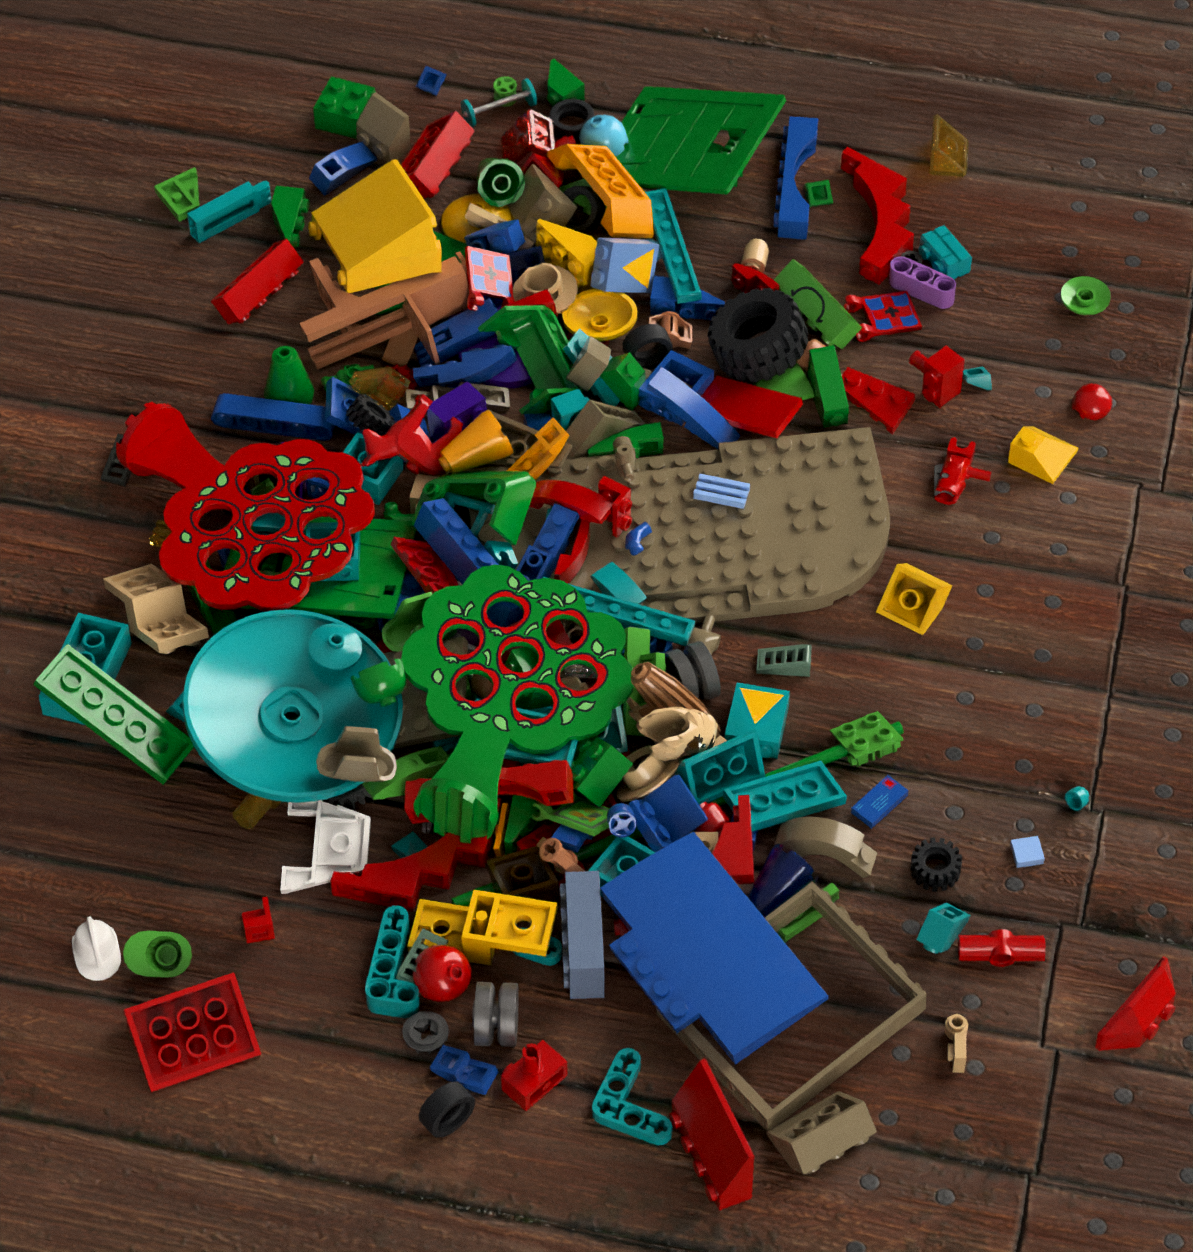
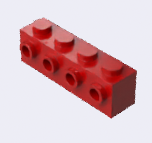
M287 238L275 242L215 296L211 303L228 325L235 322L241 324L251 316L249 312L253 308L257 309L267 302L265 297L270 293H276L283 287L282 282L285 279L289 280L299 272L297 268L304 261Z

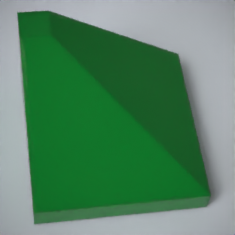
M829 180L805 183L803 189L809 207L833 204Z

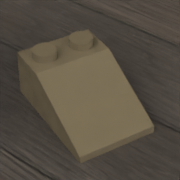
M531 164L524 175L525 187L523 194L516 202L508 204V207L514 219H519L522 231L536 243L538 219L565 227L577 206L534 164Z

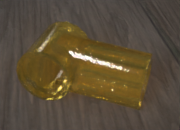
M249 793L234 810L233 818L243 828L252 829L269 808L275 809L281 801L270 800Z

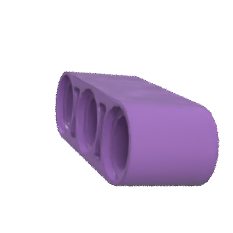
M896 257L891 260L889 284L899 291H907L909 295L941 309H946L953 305L956 282L953 278L906 257Z

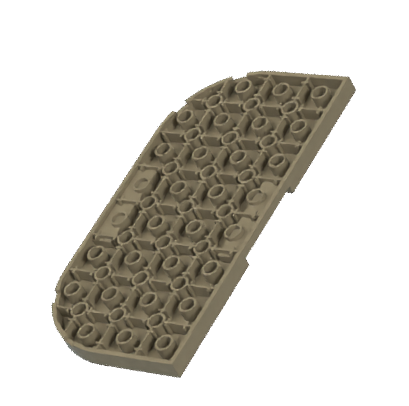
M870 427L780 436L777 439L771 437L719 443L718 450L636 458L633 471L635 479L631 482H626L624 478L618 475L615 454L580 457L572 460L566 459L561 468H547L535 480L536 482L541 480L571 482L598 493V482L603 476H606L631 488V526L616 538L612 535V522L606 520L602 524L590 522V544L586 559L577 575L569 584L602 593L590 576L610 562H613L636 583L647 597L645 602L640 605L695 620V624L703 623L706 615L714 616L715 621L806 612L833 605V601L846 595H853L870 581L883 562L889 541V506ZM511 466L475 468L465 470L464 472L507 471ZM699 474L749 483L750 491L744 509L693 499ZM477 499L480 501L487 502L485 499ZM544 504L540 510L528 508L517 544L511 545L518 565L528 546H533L546 521L547 510L551 508V505ZM468 508L470 527L472 528L479 511ZM492 514L487 515L477 536V539L483 546L487 540L507 542L489 525ZM643 522H647L652 529V533L641 539L640 544L644 549L639 554L633 556L630 554L629 549L626 550L625 548L626 535ZM573 529V533L570 534L568 538L570 543L564 554L571 555L578 530ZM555 570L549 578L554 579ZM571 625L570 628H569V631H570L572 628H574L575 626H574V625Z

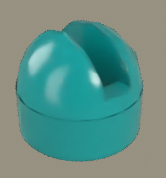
M1074 787L1065 794L1066 803L1071 809L1079 811L1088 804L1089 792L1084 787Z

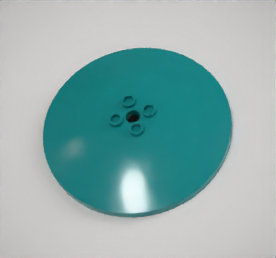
M274 610L261 612L235 621L216 633L201 648L193 660L186 677L183 693V715L188 735L198 754L216 774L228 783L245 792L270 800L296 803L313 802L341 795L364 783L329 778L318 771L316 761L321 748L327 744L335 743L344 727L377 729L380 745L392 752L401 727L403 715L402 693L395 697L396 703L386 707H381L380 703L369 704L364 702L357 695L350 679L351 676L354 675L360 678L358 672L385 661L391 666L382 651L357 629L340 620L315 612ZM337 623L353 629L359 635L362 642V654L358 662L352 667L341 671L327 670L316 664L309 654L308 642L311 634L318 627ZM288 712H294L299 718L289 720L284 715Z

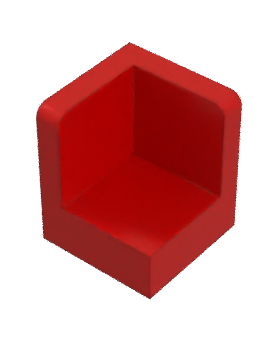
M262 897L263 909L242 913L247 944L275 938L268 897Z

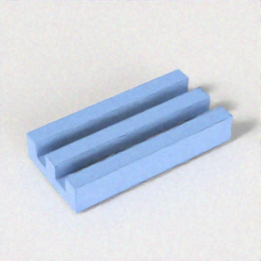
M699 474L693 499L744 509L750 491V484Z

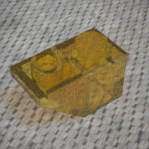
M391 367L355 371L349 383L352 384V388L357 393L368 395L373 400L378 401L379 405L382 404L390 411L408 389L410 381Z

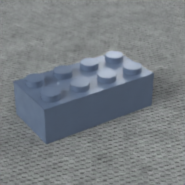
M599 871L565 872L566 883H560L564 988H570V999L604 998V956Z

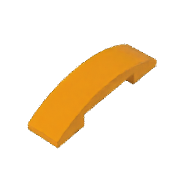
M553 417L535 434L538 441L507 471H526L536 480L558 456L569 434Z

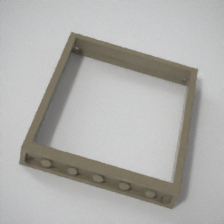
M813 882L766 916L767 922L777 933L782 927L784 928L797 916L813 906L908 1002L905 1006L773 1109L692 1024L676 1034L656 1008L657 1015L699 1060L706 1059L713 1075L766 1131L782 1123L926 1009L927 994L917 982L913 983L907 977L905 969L898 963L894 964L888 958L886 950L880 944L875 945L869 939L867 931L861 925L856 926L850 920L848 912L841 906L837 907L832 902L829 893L822 888L819 889Z

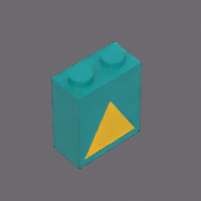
M737 682L725 731V739L728 741L755 729L758 734L762 758L778 759L789 709L790 691Z

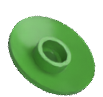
M1088 276L1070 279L1063 285L1061 290L1063 304L1072 312L1081 315H1094L1102 312L1108 307L1111 299L1109 288L1102 281Z

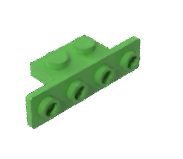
M634 627L625 628L624 658L631 664L632 669L639 663L650 662L666 672L665 653H650V630ZM633 687V693L630 697L640 706L647 704L637 689ZM627 702L623 703L625 734L627 736L645 737L636 727L637 722L628 713L631 710Z

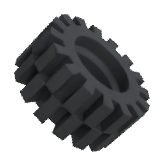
M363 394L359 395L346 410V416L349 417V421L353 422V425L356 428L358 427L361 433L364 429H370L382 436L395 423L393 416H390V412L385 410L382 404L379 405L378 401L372 400L371 397H366Z
M934 837L930 838V843L925 839L921 841V846L919 844L916 845L915 851L912 853L910 871H912V878H916L917 885L924 883L923 889L928 890L929 886H932V891L937 892L938 887L945 891L947 890V884L952 888L955 885V881L958 882L961 873L962 855L959 854L958 847L953 848L951 841L946 845L944 844V838H940L939 842H935ZM930 859H939L944 861L947 867L942 870H933L927 867L925 863Z

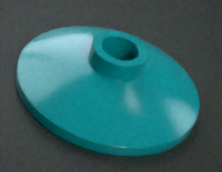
M331 623L318 627L311 634L308 642V651L312 660L320 667L332 671H341L352 667L358 662L362 654V642L359 635L350 627Z

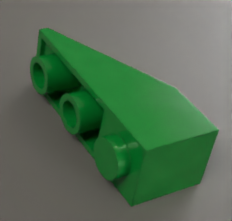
M276 186L271 202L273 221L281 240L287 238L293 248L298 249L300 243L299 231L304 229L305 219L303 215L308 213L309 199L305 198V188Z

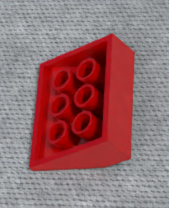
M234 972L123 1010L132 1042L151 1092L261 1055Z
M702 1059L672 1099V1112L669 1113V1118L673 1128H679L682 1134L681 1143L685 1152H691L694 1158L693 1167L695 1173L699 1178L703 1177L706 1183L705 1192L709 1201H715L720 1211L752 1199L754 1154L706 1059Z

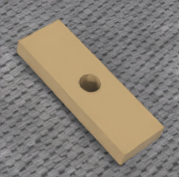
M472 203L469 204L465 213V218L468 219L467 222L476 228L481 226L486 228L496 223L506 222V220ZM523 232L525 243L518 249L524 250L526 248L530 250L534 242Z

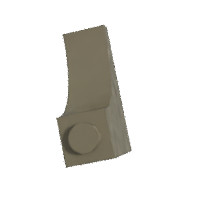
M589 400L566 430L569 434L566 442L573 446L566 459L572 460L574 458L588 457V449L613 434L645 425L646 423L635 411Z

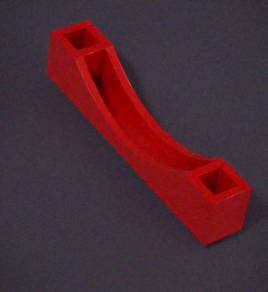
M553 760L546 763L525 764L509 768L502 767L498 784V795L524 796L536 800L545 806L573 803V773L567 760ZM419 778L413 781H406L404 809L412 824L430 822L422 813H420L418 818L413 805L421 785L432 778Z

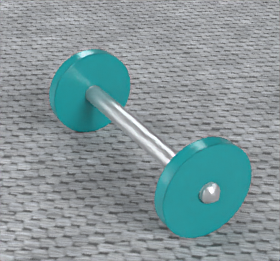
M526 78L521 81L523 92L473 109L467 99L462 100V116L471 127H475V114L524 97L529 106L537 105L535 89L531 81Z

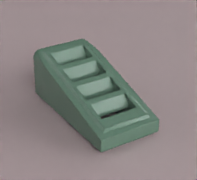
M800 644L758 649L756 674L810 677L812 645ZM765 658H770V664L765 665ZM776 658L781 659V663H776ZM792 659V662H786V660Z
M422 929L395 978L414 983L413 977L408 974L410 970L416 971V965H413V963L417 959L420 949L428 948V946L423 944L425 939L437 945H447L448 940Z

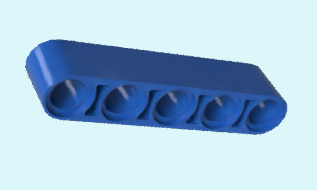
M220 394L217 397L211 416L214 424L224 428L321 441L330 440L335 429V425L325 421V406L234 394Z

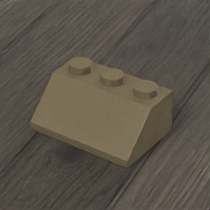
M837 1091L766 1133L791 1169L802 1174H810L817 1171L824 1162L843 1156L844 1151L850 1147L866 1143L871 1135L877 1133V1130L863 1100Z

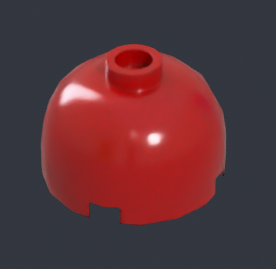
M433 945L424 949L417 956L415 962L418 963L416 971H413V980L424 998L437 1002H448L460 997L467 990L471 980L472 969L469 960L461 950L449 945Z

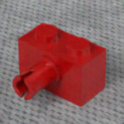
M947 345L930 358L924 356L919 350L912 353L908 363L923 373L922 395L926 400L941 408L961 393L964 358Z
M544 1040L540 1041L537 1045L527 1044V1049L525 1047L522 1049L523 1057L515 1064H509L501 1075L502 1091L525 1111L529 1110L568 1076L567 1060Z

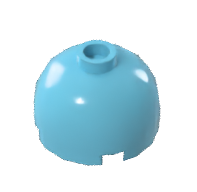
M596 115L589 119L582 126L579 136L581 145L607 146L615 157L625 150L624 144L626 142L628 144L629 141L623 124L610 115Z

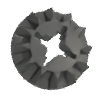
M430 1011L418 1012L409 1017L403 1026V1039L408 1048L415 1049L417 1053L423 1051L431 1054L433 1050L441 1049L445 1041H448V1024L437 1013ZM430 1025L431 1035H427L426 1039L422 1040L420 1032H425Z

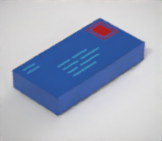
M887 775L851 807V813L872 829L908 796L909 790Z

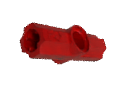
M1004 929L994 930L989 935H958L959 961H990L994 966L1006 967L1013 964L1014 961L1045 960L1046 945L1044 936L1013 935L1011 931Z

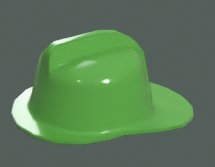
M142 931L131 936L126 942L123 955L126 965L135 974L146 977L169 978L176 977L185 972L190 965L192 951L187 939L178 933Z

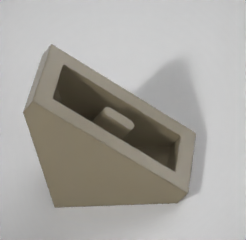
M589 336L565 379L588 392L608 366L611 349L592 336Z

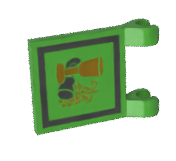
M574 792L573 803L558 805L560 807L555 810L538 801L533 803V807H537L540 812L532 814V819L536 821L549 819L592 836L609 828L607 812L610 808L602 805L598 807L589 800L578 797Z

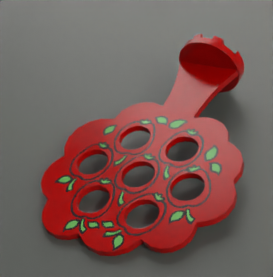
M148 402L144 404L145 410L136 417L131 414L126 420L127 429L121 444L116 443V455L119 462L135 475L150 476L154 474L182 488L181 491L175 493L166 503L163 512L165 525L171 534L163 541L159 552L162 571L174 582L181 585L195 586L199 598L210 607L229 610L250 605L261 611L289 609L306 596L311 582L330 578L343 570L351 559L354 548L351 534L363 530L371 523L375 515L373 499L368 492L361 489L364 481L361 464L353 456L346 453L328 452L321 444L315 441L296 439L279 445L268 443L251 444L240 448L223 465L197 441L186 424L182 413L168 403L155 404L154 402ZM258 474H271L278 479L275 488L264 495H250L244 490L245 483ZM310 478H322L330 484L326 493L316 499L305 500L295 494L298 485ZM225 509L233 514L231 522L221 530L206 531L199 526L200 518L210 510ZM278 513L286 519L284 526L274 534L259 535L251 530L252 523L263 514ZM318 517H330L338 522L337 529L326 538L311 539L303 533L308 522ZM220 549H234L241 555L238 563L225 571H213L206 566L207 558ZM285 553L293 559L288 570L279 575L269 576L260 573L258 570L261 560L269 554Z

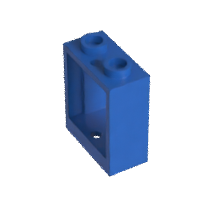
M671 350L639 388V406L664 417L667 421L682 426L685 421L665 408L667 402L646 389L648 383L659 369L663 367L681 381L692 385V389L701 396L714 380V370Z

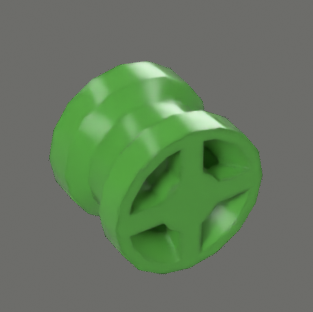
M504 76L494 81V101L517 94V83L513 78ZM517 100L503 104L501 106H511L515 104Z

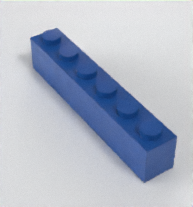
M444 498L423 502L414 527L462 585L469 575L477 569L489 565H499ZM506 601L495 603L487 611V616L491 621L500 627H508L521 620L524 616L518 605Z

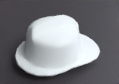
M87 917L86 922L78 927L72 938L74 958L79 973L86 979L103 981L112 977L118 971L121 964L117 935L114 929L103 921Z

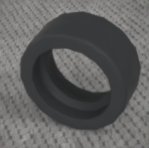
M565 99L558 102L552 107L549 114L552 135L558 140L565 135L567 137L573 136L575 142L579 143L582 126L594 117V110L588 103L578 99ZM568 116H576L585 120L584 123L577 126L563 125L559 121Z
M573 186L563 192L572 202L578 195H585L591 204V214L585 223H577L572 215L565 225L566 228L577 232H590L601 225L606 206L598 194L593 191L592 187Z
M647 324L632 330L625 337L622 349L624 354L630 352L642 368L649 370L656 368L671 350L673 351V345L664 327L658 324ZM658 342L655 347L648 351L637 352L646 344Z
M449 1082L435 1090L426 1099L418 1114L419 1121L436 1138L445 1137L459 1129L468 1120L475 1107V1098L459 1082Z

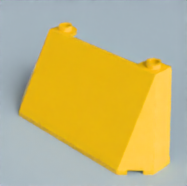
M397 159L391 160L312 212V222L308 223L309 235L313 236L315 240H320L322 233L341 265V270H338L337 273L338 283L343 285L348 293L428 273L441 272L442 249L440 240H436V235L433 232V228L437 226L435 215Z

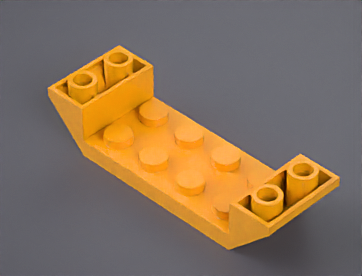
M565 144L547 152V157L557 169H577L581 176L590 184L593 191L602 199L607 208L601 224L611 237L653 238L651 199L607 146Z

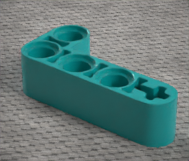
M399 905L387 908L383 914L365 985L367 1007L372 1013L409 1018L419 1012L420 999L419 990L414 983L395 978L402 965L410 934L408 912ZM388 970L389 972L382 973L381 971ZM377 994L383 995L381 997H375V995ZM403 999H411L410 1001H402Z

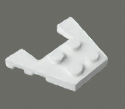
M322 800L298 803L288 802V816L316 817L312 867L282 866L281 894L329 883L334 871L341 873L350 872L355 875L362 874L364 865L368 864L370 816L340 805L335 806Z

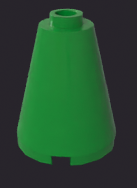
M486 158L479 163L477 168V189L484 201L492 206L504 207L510 203L513 204L520 198L525 187V180L521 168L515 162L503 158Z
M291 346L276 348L272 353L264 388L265 399L311 404L314 387L297 351Z

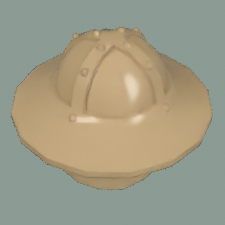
M541 263L534 267H529L513 286L515 301L548 289L554 300L557 315L568 309L575 301L578 292L574 276L568 270L559 266H553L550 263Z
M645 746L631 753L626 758L632 763L643 755L650 753V756L641 762L638 768L635 769L633 765L622 778L623 782L616 792L617 799L627 802L645 798L673 776L680 764V760L662 761L653 758L652 754L655 752L650 749L652 746Z

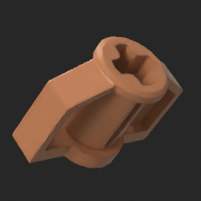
M667 311L649 317L646 325L659 322L668 333L673 348L682 347L690 349L692 344V325L680 318L679 314ZM678 327L683 329V337H680L678 334Z
M542 837L536 844L540 848L539 855L541 859L551 862L558 873L565 875V872L585 871L577 865L578 858L576 854L571 850H565L558 839Z

